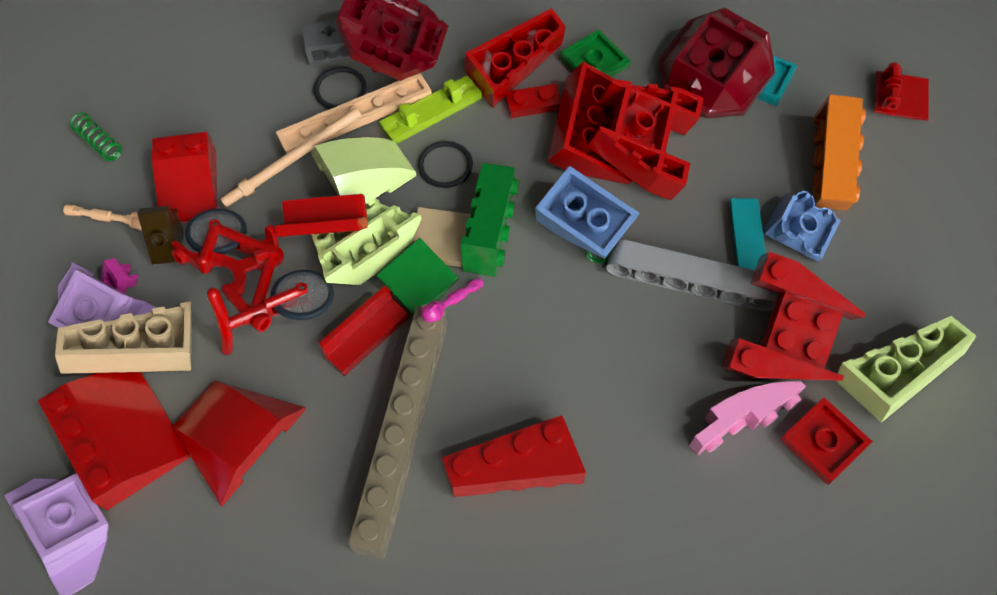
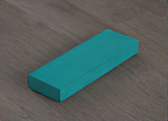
M731 198L729 201L735 263L738 267L755 270L759 257L765 254L759 200L753 198Z

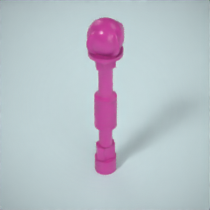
M476 277L466 284L464 288H458L447 295V298L442 302L432 301L429 304L422 305L421 316L423 320L429 323L439 321L446 307L457 304L465 299L468 293L482 288V279Z

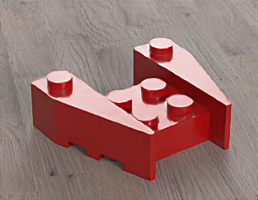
M612 79L600 97V101L615 107L610 130L600 126L587 146L644 190L671 201L686 186L691 163L666 153L670 130L685 136L700 119L704 98L679 87L661 89L655 84H647L645 87L632 85V81Z
M770 251L761 255L750 284L778 294L761 346L740 338L731 339L721 368L748 378L843 381L844 376L825 369L842 317L854 320L864 318L866 313L800 262Z

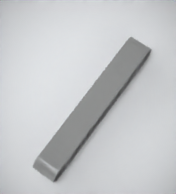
M620 239L610 251L606 270L617 277L772 314L778 297L777 293L750 284L755 270Z

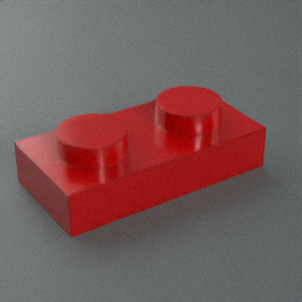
M556 83L507 91L505 95L511 119L559 111L561 103Z

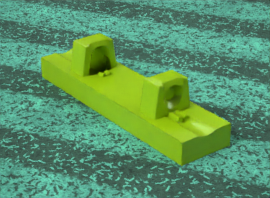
M468 75L455 82L451 79L444 83V88L411 105L406 102L399 106L398 112L379 121L380 128L389 140L398 144L482 99V92Z

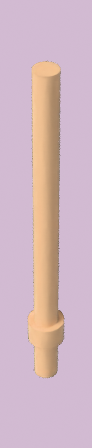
M355 107L247 180L245 178L237 183L238 187L220 198V200L227 208L243 196H250L256 192L255 188L310 152L314 146L322 144L362 117L360 112Z

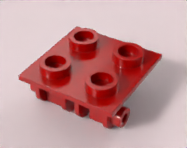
M896 62L888 64L884 72L876 71L874 113L924 121L929 120L928 78L902 75V68Z

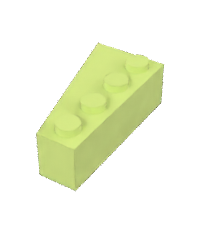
M949 316L917 330L911 336L898 338L888 346L878 350L875 348L866 352L864 356L858 359H850L843 362L837 374L844 376L843 381L836 382L882 423L963 356L977 336L953 316Z

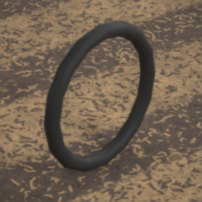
M335 67L325 71L314 84V95L317 101L329 109L339 106L326 102L319 93L322 81L327 76L339 72H346L356 76L361 82V92L358 97L365 95L367 92V82L361 73L348 67Z
M441 141L433 143L425 148L419 156L418 169L420 175L427 183L435 187L449 188L458 186L467 180L472 172L473 160L471 153L464 146L456 142ZM439 147H454L466 156L468 162L467 170L463 176L455 181L438 182L430 178L424 170V159L429 152Z

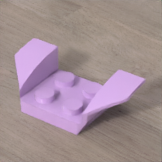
M72 263L58 285V304L48 322L57 328L99 319L106 322L118 319L123 314L132 313L135 316L150 313L153 308L157 307L146 301L131 298L93 277L94 273L76 263Z
M77 473L64 480L34 478L4 495L15 517L21 522L45 565L48 576L59 595H73L94 581L108 539L107 532L109 526L97 504L91 501Z

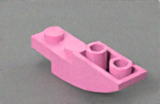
M802 381L769 383L739 392L723 400L709 410L705 417L709 426L693 438L689 445L696 455H699L705 449L710 453L724 442L721 438L728 432L735 435L746 425L751 430H754L760 424L764 428L779 417L776 412L783 407L788 411L801 401L799 394L806 386Z

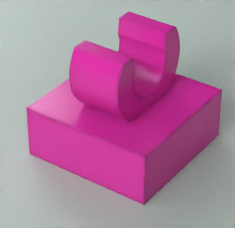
M115 258L103 261L100 281L126 294L127 287L137 285L139 276L137 274L128 276L131 265H120Z

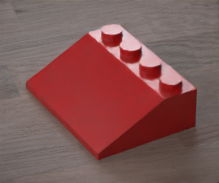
M583 61L566 77L547 162L565 171L571 166L584 176L629 185L632 183L630 178L587 146L600 126L610 130L615 107L600 101V97L614 78Z
M142 372L96 373L68 382L37 400L91 501L106 511L191 457L173 429L171 420Z

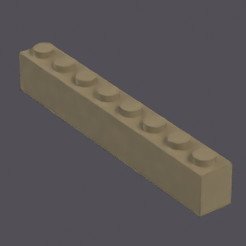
M416 306L348 545L355 553L382 559L386 558L447 330L445 312L439 321L429 323L423 320L421 307Z

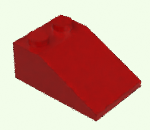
M208 132L152 138V166L158 207L169 206L170 209H177L181 223L189 222L194 216L206 210L217 209L216 149ZM211 216L203 220L218 218V216Z

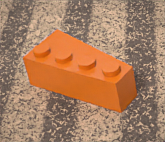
M829 94L814 115V124H818L817 132L814 133V143L819 145L813 156V165L819 167V170H816L813 177V198L815 206L818 208L847 211L859 200L860 186H857V177L862 170V160H859V151L864 143V135L860 133L861 125H863L866 116V110L862 109L863 98Z

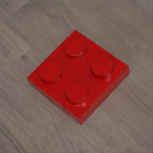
M825 397L780 439L827 485L831 484L873 442Z

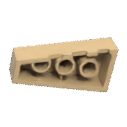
M191 301L180 303L179 307L165 309V306L153 308L150 313L135 316L132 313L123 314L118 319L106 322L99 319L59 327L55 357L60 373L191 371Z

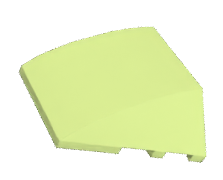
M373 137L340 139L316 145L311 151V155L320 171H324L338 196L364 194L365 202L369 206L376 203L375 198L382 193H391L416 176V171L398 145L389 139Z
M375 198L376 203L371 206L366 204L368 228L358 231L311 234L326 282L361 285L379 273L410 246L422 219L420 214L413 212L410 215L402 212L398 206L388 207L380 204L379 199Z

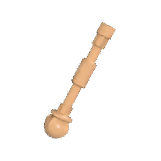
M66 204L63 208L65 215L88 216L93 220L111 222L112 220L128 224L132 229L142 230L137 212H132L131 215L127 214L125 216L113 214L112 211L94 208L88 210Z

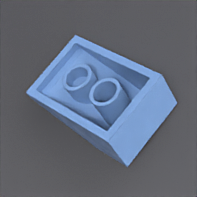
M571 166L566 169L535 208L536 221L559 237L604 259L639 215V212Z

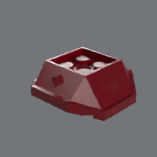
M344 0L335 21L350 59L370 67L373 73L382 72L399 81L435 66L448 29V25L443 20H439L437 15L427 5L416 0Z
M727 8L688 20L658 59L663 89L679 87L703 97L700 115L707 119L731 115L733 117L744 116L775 74L769 32ZM719 58L722 61L715 63L712 62L711 59Z

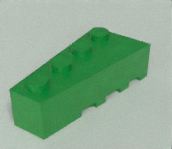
M482 163L475 193L478 198L473 197L470 218H467L465 225L466 234L462 236L461 240L463 272L496 277L498 266H504L506 250H502L503 242L508 243L510 226L507 225L508 218L513 219L515 202H511L512 195L518 194L520 179L515 178V167Z

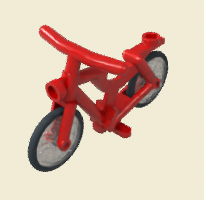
M210 209L194 216L185 229L187 243L191 248L200 253L189 251L177 241L171 243L173 248L171 253L180 265L188 262L202 274L210 273L214 266L224 267L233 273L234 281L230 284H224L221 291L237 309L238 314L229 317L217 288H210L207 291V298L217 320L223 354L230 355L233 352L232 329L250 324L261 333L266 331L271 325V317L278 314L293 320H308L323 314L331 306L334 299L333 285L326 282L323 274L313 270H296L283 275L274 283L270 297L266 298L274 269L284 260V252L279 248L275 228L270 224L265 227L266 238L259 241L246 235L247 225L238 213L228 209ZM235 249L250 257L236 260L233 257L223 255V253ZM257 269L258 272L261 271L251 305L249 306L241 296L244 293L247 281L245 272Z

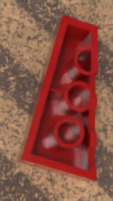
M550 8L466 52L464 71L482 92L483 97L491 108H494L505 98L507 91H512L563 44L566 26L554 10Z
M563 415L442 457L444 470L454 497L491 494L504 490L519 491L525 490V488L544 486V488L556 487L559 484H584L586 470Z

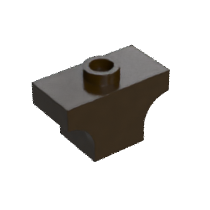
M169 206L140 208L137 215L151 263L177 262L171 253L173 250L171 243L177 241L181 244L184 234L178 210L170 209Z

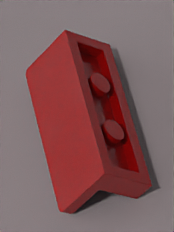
M352 194L282 201L284 224L275 225L276 237L368 228L365 195Z
M385 285L319 342L320 349L324 358L343 376H346L409 319V315L392 299L390 289Z

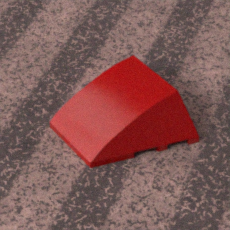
M215 380L172 427L216 499L223 506L244 482L242 476L282 430L286 433L306 408Z

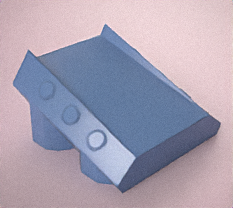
M806 191L798 192L795 195L786 193L777 202L778 204L766 227L763 229V233L819 262L841 220L836 218L835 213L829 208L819 209L816 207L813 196Z

